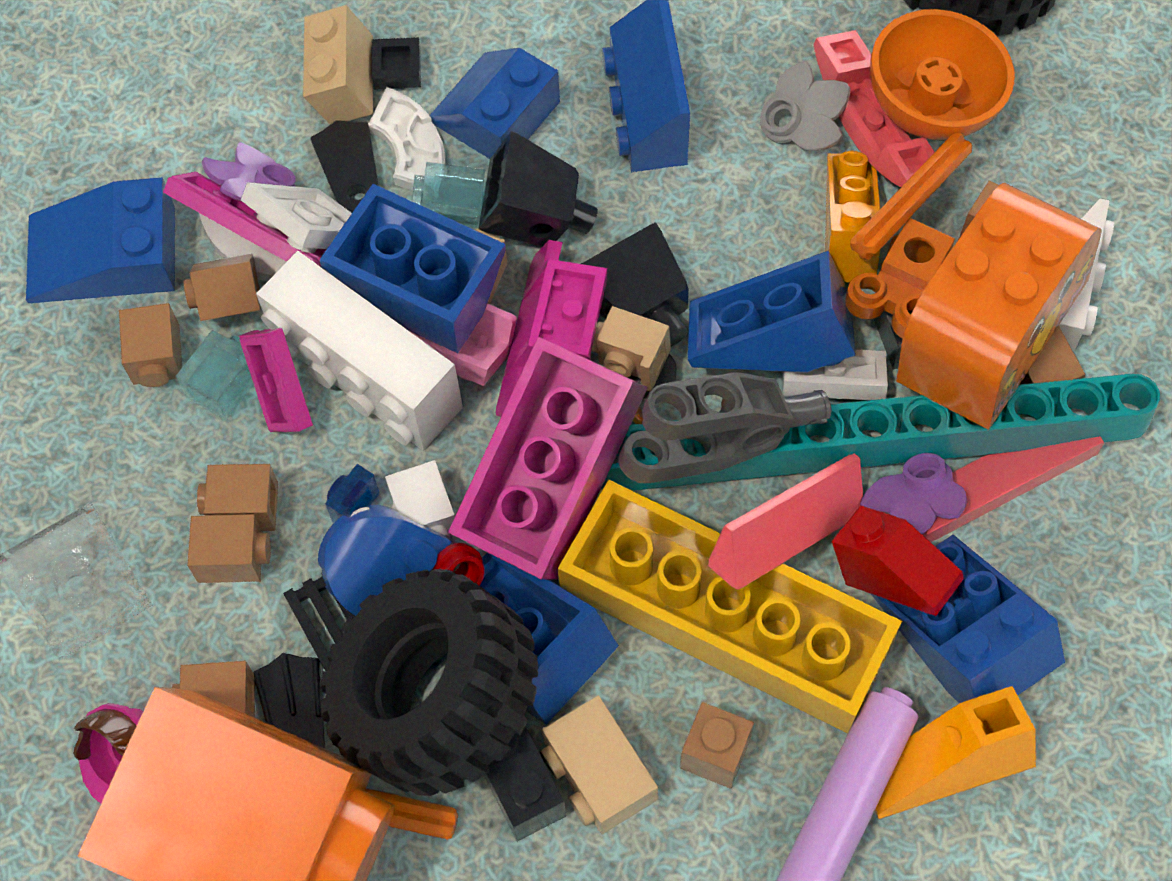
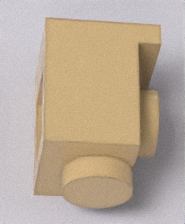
M612 306L605 322L597 323L592 352L598 353L599 364L625 377L632 375L641 378V384L647 386V391L651 392L671 351L669 326Z

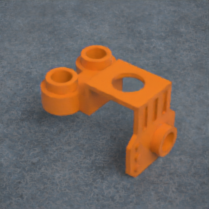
M909 218L899 235L892 237L887 256L882 263L879 274L867 272L851 280L845 298L847 309L851 314L861 319L876 318L883 311L893 314L891 320L892 328L903 339L911 316L908 311L914 310L926 285L951 251L955 238ZM861 289L872 290L875 294H866Z

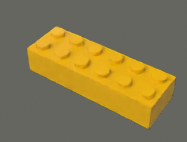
M608 479L558 567L560 587L587 604L848 734L895 641L902 621L783 563L745 587L735 589L708 566V560L721 533Z

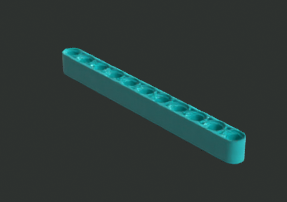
M1121 374L1019 385L989 430L982 426L969 424L966 421L968 420L967 418L923 395L831 404V417L827 419V423L790 428L776 449L724 470L654 483H639L627 477L621 470L619 463L612 464L601 489L603 490L608 479L635 491L820 472L854 453L860 457L861 467L906 463L911 457L922 453H932L940 456L942 459L1023 451L1099 436L1104 442L1132 440L1141 437L1147 432L1160 401V391L1154 381L1141 374ZM1123 404H1132L1140 410L1129 409ZM1070 409H1080L1088 415H1078ZM1028 414L1030 416H1033L1036 420L1027 421L1025 419H1022L1018 415ZM643 424L630 425L616 456L620 455L625 441L631 434L646 430ZM926 425L933 430L924 432L916 429L914 426ZM875 430L881 436L869 437L864 435L862 431ZM823 435L830 440L823 443L815 442L810 437ZM683 439L680 441L682 448L689 455L695 457L706 455L704 447L698 441L693 439ZM645 447L632 449L634 457L640 463L645 465H655L658 463V458L654 456L655 453Z

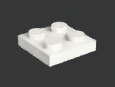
M247 182L241 198L243 203L258 213L257 219L261 223L279 229L288 236L287 242L291 246L308 253H314L316 249H327L352 214L323 191L316 188Z

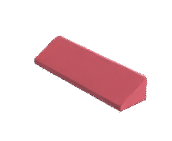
M1099 436L1023 451L987 454L952 472L953 482L963 487L966 492L967 504L964 511L958 518L953 519L937 516L932 527L922 535L930 542L943 537L1098 455L1105 442Z
M855 453L848 455L724 525L708 560V566L733 588L741 589L842 528L860 507L863 497L860 457Z

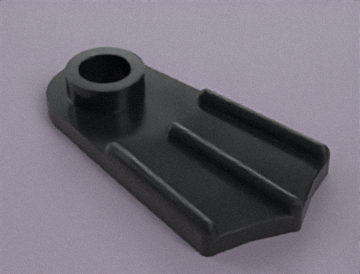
M336 120L324 130L311 136L310 140L337 203L353 213L362 199L352 200L351 198L355 194H366L372 184L379 186L370 130L366 121L347 122Z
M283 652L266 666L253 672L254 681L265 722L325 748L324 721L320 703L322 689L319 659L316 657H300Z

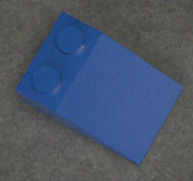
M163 177L113 181L30 214L28 222L26 280L27 303L175 291V206L171 197L163 193L166 185Z
M829 250L690 301L688 362L691 367L809 372L824 366L837 365L844 359L855 356L853 316L845 303L848 289Z
M487 552L482 557L484 577L479 586L513 609L523 619L524 626L531 632L535 644V650L532 653L537 655L538 677L532 678V684L537 689L534 705L527 706L526 711L547 725L619 645L594 607L550 580L539 579Z

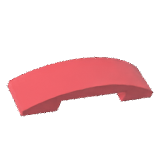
M856 30L816 38L813 45L822 79L847 83L851 89L847 106L839 116L845 130L860 152L868 157L870 164L889 181L902 187L932 156L934 150L926 138L921 137L911 140L907 132L897 126L880 107L873 92L870 78L871 53Z

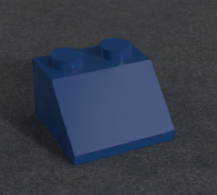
M520 47L485 52L429 116L435 126L490 159L511 131L529 139L560 103L558 70Z

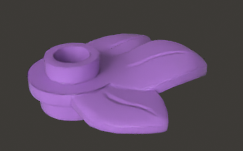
M239 142L237 145L235 162L219 161L203 157L202 160L205 173L211 180L221 185L220 191L238 201H241L247 182L296 187V178L292 171L276 163L266 154L242 142Z
M922 453L906 461L902 474L885 476L877 480L866 491L860 505L905 519L921 534H924L932 527L937 516L947 519L958 518L966 507L967 497L964 488L953 482L952 470L940 456L932 453Z

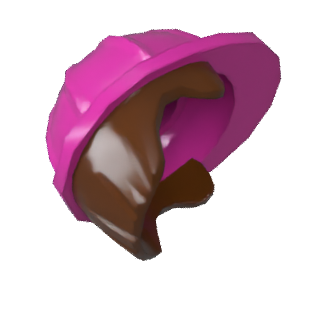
M106 703L88 712L86 717L81 719L74 727L75 731H80L73 751L74 757L79 760L84 784L92 797L100 804L105 797L143 713L141 709Z

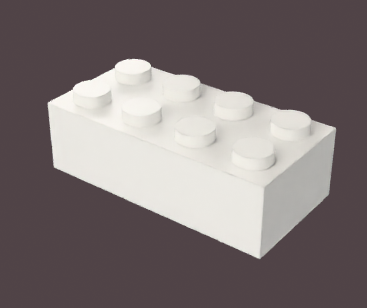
M299 251L256 293L263 311L262 321L271 330L275 328L283 329L292 360L298 357L308 365V372L322 386L331 388L334 384L345 392L347 402L361 415L368 417L373 413L384 421L385 424L383 426L385 430L400 444L406 446L409 442H412L418 448L425 451L463 408L454 363Z

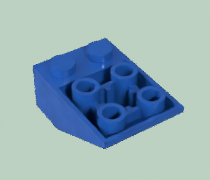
M951 535L935 547L962 571L964 579L937 616L871 594L885 613L902 621L899 631L945 690L958 703L1013 686L1016 694L1019 695L1065 663L1057 619L955 535Z

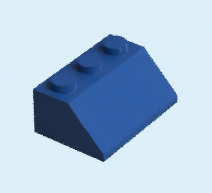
M646 0L610 27V47L602 48L605 76L614 75L616 85L609 87L612 116L621 115L623 126L616 127L619 156L628 155L631 172L688 165L690 109L669 0Z
M372 184L319 260L322 269L405 329L458 354L484 314L506 251V245L391 191Z

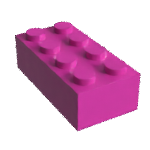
M538 337L448 533L539 579H559L558 567L589 515L648 387Z

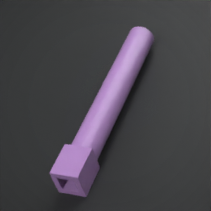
M883 687L881 693L875 691L868 692L776 881H841L919 718L918 714L911 708L913 701L908 696L888 687Z

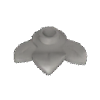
M807 61L791 66L777 80L775 97L768 100L762 108L760 126L763 133L776 143L794 141L806 151H819L836 145L843 138V135L833 120L838 118L846 108L851 92L850 86L847 83L836 80L814 81L812 69ZM791 114L790 122L784 127H779L780 119L784 115Z

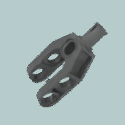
M740 372L663 383L655 386L649 393L642 409V424L646 430L631 434L625 441L618 458L619 465L627 477L639 483H654L721 471L776 449L790 428L827 423V419L831 417V403L828 395L823 390H814L810 393L785 397L776 379ZM717 395L722 397L720 411L712 410L705 402L704 396ZM668 403L673 405L680 412L682 419L669 421L662 418L655 410V404ZM683 439L698 441L704 447L706 455L702 457L689 455L682 448L680 441ZM636 447L650 449L657 456L658 463L655 465L640 463L634 457L632 449Z

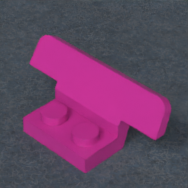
M548 240L535 254L531 262L495 413L499 417L504 412L538 337L590 360L607 282V268L559 261L563 242Z

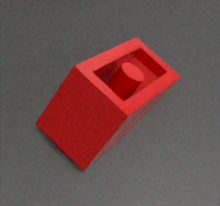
M861 505L832 540L846 585L937 616L964 579L962 571L907 520Z

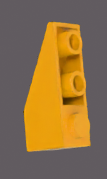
M858 151L827 154L825 251L829 250L844 282H851L854 277L867 272L877 274L880 254L879 250L871 259L864 260L860 258L858 252L853 251L850 247V240L880 210L877 170L870 164L868 157Z
M1013 686L961 702L912 734L874 810L878 819L1036 767V729Z

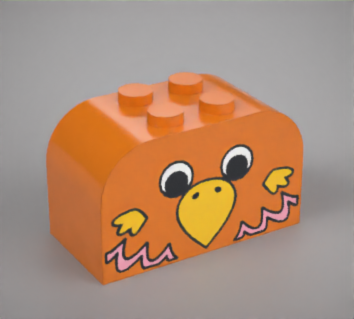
M1007 183L1000 184L975 215L934 273L917 301L903 335L896 382L989 430L1089 281L1101 238V228Z

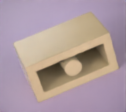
M347 5L304 17L303 97L329 124L336 120L350 121L373 115V35Z
M599 695L542 729L546 747L539 751L540 755L556 780L564 775L575 793L568 797L584 826L594 822L601 835L658 800V786Z

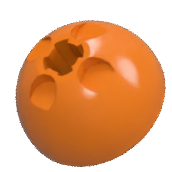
M918 10L894 19L878 35L870 61V78L873 92L884 113L904 131L929 140H947L955 133H961L965 137L979 131L1002 111L1014 87L1015 74L1012 59L1001 40L980 22L963 14L947 10Z

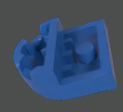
M369 505V510L359 512L351 517L343 515L332 524L321 542L318 564L322 568L325 588L346 610L356 616L361 610L359 604L369 595L377 596L383 591L382 585L397 578L405 581L406 574L422 570L430 572L437 562L438 554L451 545L452 541L445 535L400 515L393 508L383 505Z

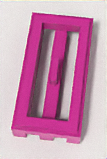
M283 329L253 330L240 335L241 347L268 430L270 432H299L313 426Z

